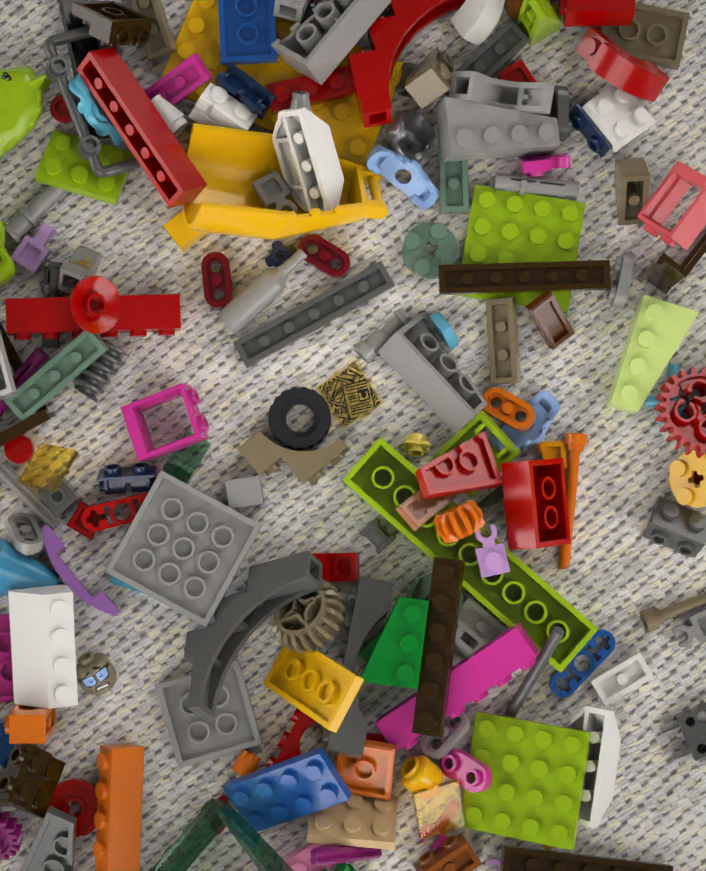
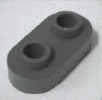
M555 85L549 117L557 118L560 142H564L572 132V121L569 120L572 93L568 91L567 86Z

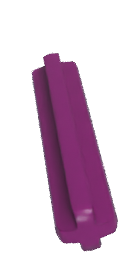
M342 845L321 847L311 850L310 862L316 866L377 859L381 857L382 852L381 849Z

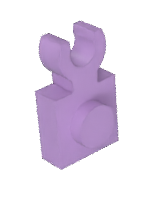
M494 524L490 525L491 534L487 538L481 535L480 529L474 532L476 539L482 543V548L474 549L481 578L510 572L504 543L495 544L497 528Z

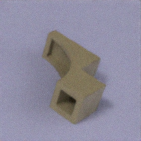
M259 430L237 449L259 476L264 473L270 476L281 466L278 462L283 459L303 484L309 481L312 485L324 475L322 469L329 463L334 467L346 457L344 451L347 450V446L339 439L327 447L314 451L289 450L273 443Z

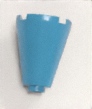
M0 537V595L8 596V590L63 584V582L58 581V573L32 556L21 554L14 548L11 542Z

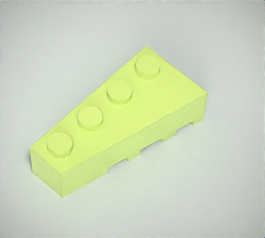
M647 295L639 299L606 406L629 414L637 413L699 312Z

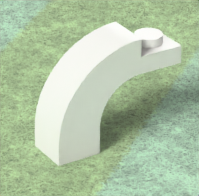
M466 0L450 21L463 39L480 46L495 28L503 11L505 0Z

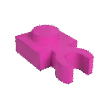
M567 153L519 157L521 171L527 173V176L530 177L542 176L544 171H550L553 168L571 167L570 156H567Z

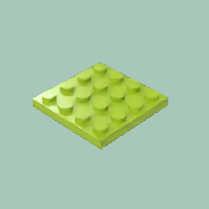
M475 184L461 264L576 261L586 203L529 193L519 195V192L495 191L493 187ZM571 291L552 292L564 314H567ZM543 292L461 294L457 296L480 300L513 297L516 298V306L525 307Z
M476 711L470 755L489 767L492 773V783L484 792L473 793L466 789L464 790L459 827L573 851L577 836L591 732ZM473 773V774H472V781L475 782L476 777H475V774Z

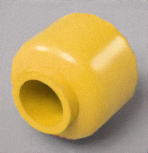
M424 755L412 756L403 763L400 769V781L414 796L419 799H425L435 796L441 790L443 772L428 757Z

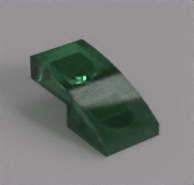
M186 430L182 438L192 435L194 433L190 430ZM204 440L173 452L162 471L188 484L212 443Z

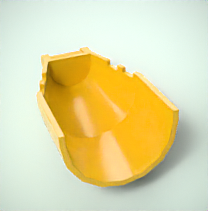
M193 123L186 154L207 183V186L193 202L183 204L185 226L190 231L277 240L358 222L363 217L382 219L388 214L387 205L383 202L379 183L381 175H376L367 166L359 165L340 157L338 159L344 177V184L339 206H335L334 210L321 212L319 208H314L310 210V213H306L292 197L287 200L296 204L297 214L295 211L289 210L278 211L274 206L266 209L252 189V183L277 170L284 181L272 141L273 134ZM365 184L369 185L371 200L367 199Z

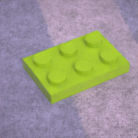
M54 129L36 171V182L117 205L130 171L107 178L98 177L92 171L89 161L81 158L77 152V145L80 141L79 137ZM101 143V151L98 156L103 166L134 158L132 152Z

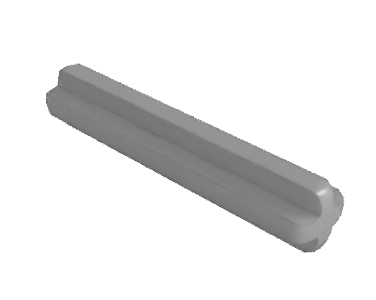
M2 462L0 464V478L51 529L57 527L61 523L62 518L54 515L40 499L38 493L7 462Z

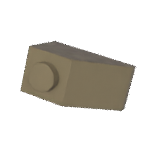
M643 157L615 160L614 185L619 226L643 224L644 222L637 216L649 200V170Z

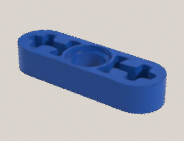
M599 629L566 666V668L569 666L570 670L580 676V678L576 681L574 677H571L567 682L569 689L557 691L558 683L556 679L559 677L565 679L570 673L566 672L565 669L561 673L556 670L549 680L550 690L562 698L572 695L614 650L616 644L614 636L609 631ZM597 636L602 638L607 636L606 643L608 647L606 649L600 647L595 652V654L599 655L597 660H595L591 653L584 650L587 646L592 650L597 645L595 640ZM579 655H586L590 660L589 668L585 671H578L574 666V661Z

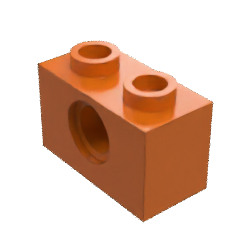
M17 704L9 716L5 718V734H9V744H45L56 728V708L46 709Z

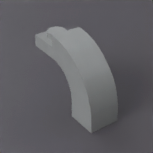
M452 71L448 97L522 112L550 114L555 85L542 82L501 80L476 71Z

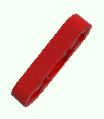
M148 492L88 506L81 514L82 525L87 530L96 532L132 523L136 510L131 501L137 499V505L142 504ZM120 503H125L130 507V515L124 520L117 519L114 515V508ZM109 506V515L113 523L107 524V518L98 520L97 526H93L91 522H86V518L90 516V511L95 510L96 514L106 513L103 507Z

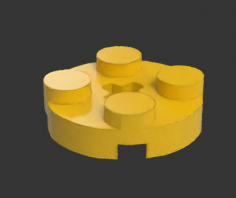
M692 451L688 456L683 453L669 467V483L672 493L682 505L694 508L706 507V452L701 458H697L696 451ZM696 471L698 475H703L704 480L700 481V487H697L696 483H693L692 480Z

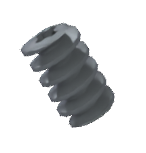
M104 339L102 340L109 349L80 374V378L76 377L72 381L75 389L96 403L99 400L94 395V392L101 394L105 392L100 383H111L107 373L113 375L118 373L113 364L121 366L124 364L119 355L129 356Z

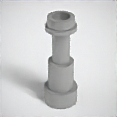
M402 308L393 312L395 317L381 330H375L365 341L360 340L353 347L355 352L367 364L377 356L376 353L400 326L406 325L412 320Z

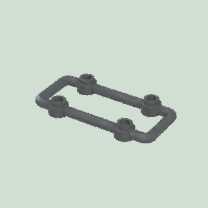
M85 26L52 35L45 40L44 50L48 58L45 70L47 76L58 83L80 139L77 145L79 156L89 161L94 174L98 177L107 178L141 168V165L135 157L108 166L102 165L98 156L101 151V142L97 137L90 135L84 118L78 111L75 95L69 89L67 76L70 71V65L64 57L58 55L55 47L93 37L89 35L90 26ZM116 44L115 49L122 58V49ZM101 45V48H100V49L111 48V47H107V46Z

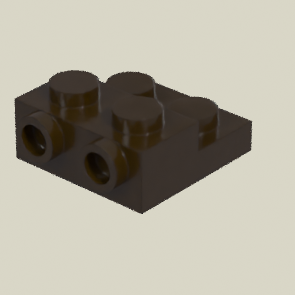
M115 1L73 2L71 14L81 18L82 23L90 26L89 35L99 39L101 45L107 47H116V44L134 46L137 42L145 44L149 41L152 19Z
M15 744L14 749L9 755L6 769L0 779V801L35 817L44 819L66 763L52 757L51 753L32 744Z

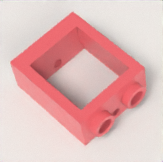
M677 161L637 217L645 223L643 229L656 238L661 234L660 240L673 249L678 245L687 251L706 225V176ZM690 186L700 190L701 192L671 231L664 227L663 223Z

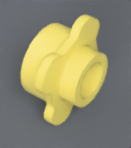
M419 433L406 435V440L403 441L405 446H402V451L407 452L411 456H423L424 453H430L431 443L428 442L426 435Z

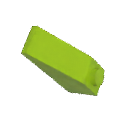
M523 0L516 23L520 30L530 39L529 45L531 46L559 31L563 16L558 15V6L556 4L552 5L550 0Z

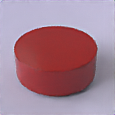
M62 94L56 96L50 104L51 115L59 123L67 124L72 122Z
M22 435L5 444L4 448L6 457L11 462L23 464L31 460L35 450L33 442Z

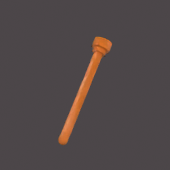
M565 433L564 444L567 445L566 450H569L566 493L571 544L560 545L558 565L561 569H567L570 565L580 451L583 452L584 446H587L588 435Z

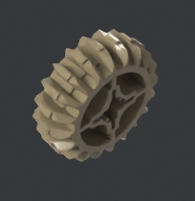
M322 579L321 590L301 596L274 613V617L270 619L273 626L271 631L276 636L275 638L278 639V642L294 653L300 652L305 654L307 650L314 653L317 646L324 648V642L327 639L333 640L331 636L333 632L340 631L338 623L344 621L342 613L346 609L343 605L344 600L337 591L338 589Z

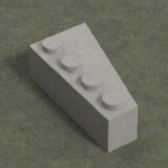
M444 97L436 106L443 162L551 154L560 147L558 121L554 117L450 97Z

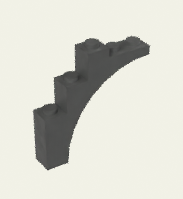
M309 551L250 566L246 582L247 592L228 596L221 600L215 614V625L187 632L184 658L193 664L188 709L203 720L215 717L218 696L225 676L248 638L265 620L283 606L301 596L322 589L323 564Z

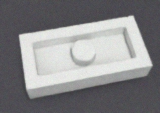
M636 652L590 679L589 682L602 704L607 706L654 678V675L641 653Z

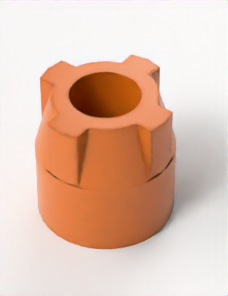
M244 749L237 757L231 769L241 776L255 772L261 758Z

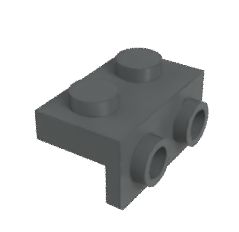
M659 496L655 502L650 522L643 532V537L655 544L673 549L681 555L695 558L706 544V515Z

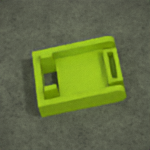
M482 410L437 451L433 457L436 459L457 448L460 444L471 440L480 434L486 426L505 446L504 449L498 452L489 442L499 473L501 472V463L512 462L521 451L486 412ZM472 491L467 495L472 498L479 491Z

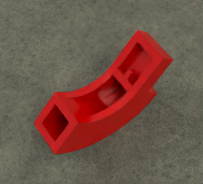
M590 26L575 49L577 53L589 62L588 67L600 77L617 88L644 100L655 101L670 79L652 62L638 59L622 50L596 27Z

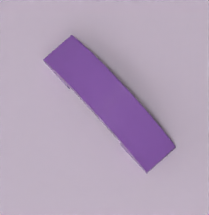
M45 524L42 527L45 548L54 568L66 585L77 596L96 609L114 616L121 614L120 610L104 591L101 590L94 597L59 557V554L67 547L54 531Z

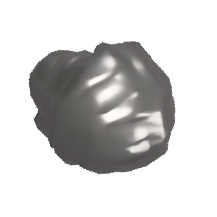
M402 110L392 117V123L387 125L386 147L388 150L401 154L411 160L414 159L420 164L424 158L425 151L431 147L436 133L429 121L422 115L413 111Z

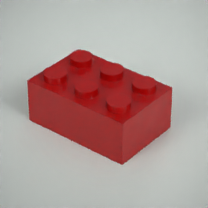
M563 458L501 463L508 549H538L571 544Z

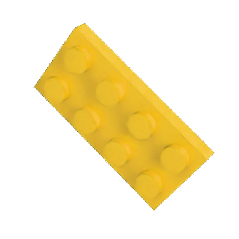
M283 646L263 684L320 725L336 733L364 679L318 649H315L314 653L307 650L305 654H302L300 652L294 653Z

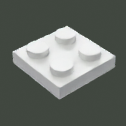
M614 85L582 107L612 145L615 152H618L657 123L636 96Z

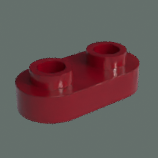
M308 234L300 240L298 249L300 248L307 255L304 259L305 262L332 278H341L348 273L350 258L345 251L317 234ZM316 245L318 247L317 253H308V247ZM333 260H340L342 266L339 269L332 268L331 262Z
M211 252L203 258L201 263L204 297L212 308L223 309L233 299L230 263L224 254ZM214 263L221 264L219 272L211 270V266ZM218 290L224 292V297L221 300L214 298V293Z

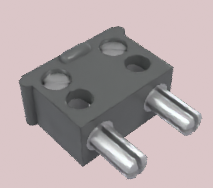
M701 700L699 705L676 714L675 721L659 727L662 736L681 729L688 745L686 748L671 753L674 763L691 756L695 761L706 757V702ZM688 717L693 718L690 724L685 723ZM699 744H704L702 750H697Z

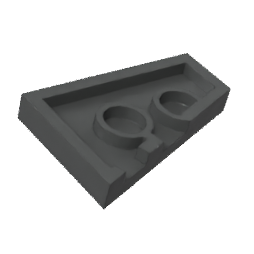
M50 806L20 871H73L77 818Z

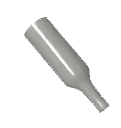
M299 248L282 265L272 269H265L216 315L236 335L284 290L288 275L307 255Z

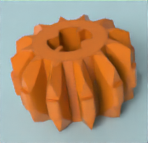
M468 500L448 508L435 516L433 520L436 526L435 529L444 543L456 542L468 535H472V533L478 531L485 524L484 515L480 507L473 500Z

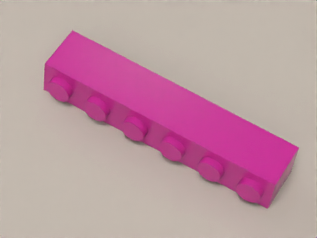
M519 622L452 667L446 717L450 716L451 719L459 716L465 711L464 705L472 700L474 703H478L489 694L487 691L495 684L498 688L505 685L513 678L511 676L513 672L519 668L523 672L537 662L535 658L538 655L539 649ZM417 691L385 712L375 722V725L387 742L397 745L396 751L402 747L408 750L419 741L417 737L421 734L412 733Z

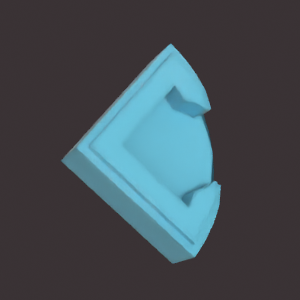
M435 312L429 316L448 348L452 350L458 346V339L451 325L441 313Z

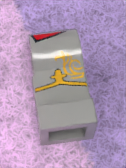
M78 246L73 257L68 262L65 261L60 268L58 289L72 294L75 286L68 284V280L77 279L80 281L85 277L95 276L101 261V253Z

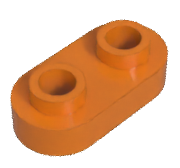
M498 387L490 388L483 394V398L488 403L483 410L490 417L516 431L528 430L533 425L535 414L529 403ZM493 400H500L502 402L498 408L492 407L491 403ZM518 414L526 416L525 420L521 422L515 418Z

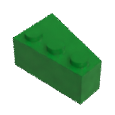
M398 596L360 675L364 679L363 682L418 689L429 605L427 599Z

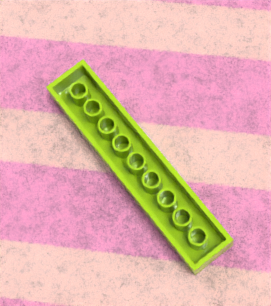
M380 437L344 477L342 482L432 561H434V557L465 561L462 587L508 628L519 622L539 649L538 654L554 627L562 628L565 634L548 661L555 670L561 673L599 629L506 547L510 572L481 578L474 549L482 548V543L476 539L474 533L456 542L444 543L435 529L436 526L433 521L435 516L457 505L453 500L416 531H413L396 511V508L420 489L415 474L418 469ZM484 527L480 528V533L483 537L487 538L490 536V533ZM495 538V544H500L501 542Z

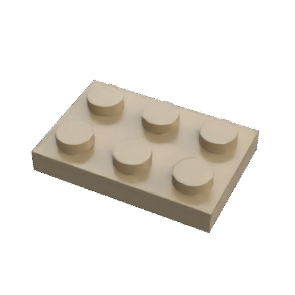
M351 794L349 801L311 813L308 820L307 842L395 850L397 797L391 796L390 800Z

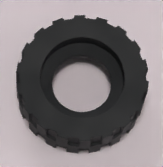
M292 387L287 391L284 390L274 399L269 409L268 421L271 432L282 445L290 449L304 450L313 448L323 441L331 426V413L327 402L317 391L307 387ZM295 405H305L314 414V423L305 432H294L286 423L287 412Z

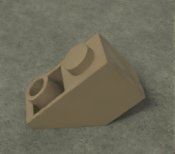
M436 47L407 77L404 88L421 109L449 90L452 71H454L452 59L447 53L444 52L442 54L438 47Z

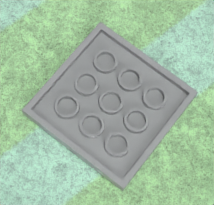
M161 470L105 572L207 627L263 525Z

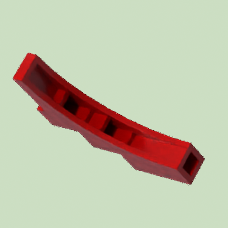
M392 0L387 6L390 16L378 17L369 27L368 41L371 51H358L355 54L348 55V70L364 129L392 123L389 85L394 67L404 48L426 26L452 11L459 10L466 0Z

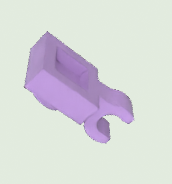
M44 223L34 239L27 234L25 235L11 258L32 273L37 274L42 267V262H45L52 252L45 246L51 241L57 231Z

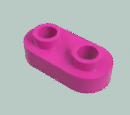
M453 748L439 760L443 774L470 792H484L492 783V773L489 767L462 749ZM451 759L453 760V767L450 765ZM473 773L475 774V777H476L475 782L472 781V774H473Z

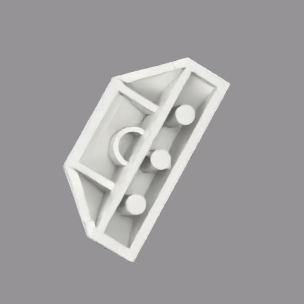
M305 107L279 111L272 141L285 184L291 191V197L306 213H310V210L314 208H319L321 212L334 210L335 206H339L344 177L329 125Z
M584 705L562 727L591 732L578 825L595 829L598 827L613 798L621 737L614 711Z

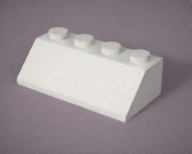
M66 584L8 590L14 703L46 709L78 705L73 592Z

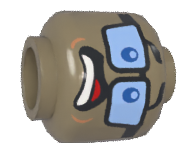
M89 651L78 658V664L76 665L77 681L87 694L100 696L113 688L117 672L104 653L97 652L93 654L92 651Z

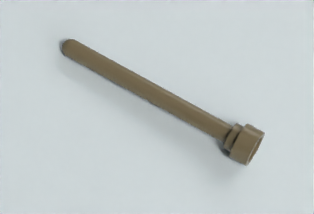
M706 592L661 610L650 607L640 611L639 614L645 630L650 633L660 629V625L664 624L665 620L706 605Z

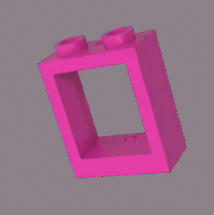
M181 383L120 407L138 461L150 462L209 439L207 434L209 424L206 417L200 413L198 407L200 398L194 387L192 388L191 385ZM183 397L195 433L155 449L143 412Z

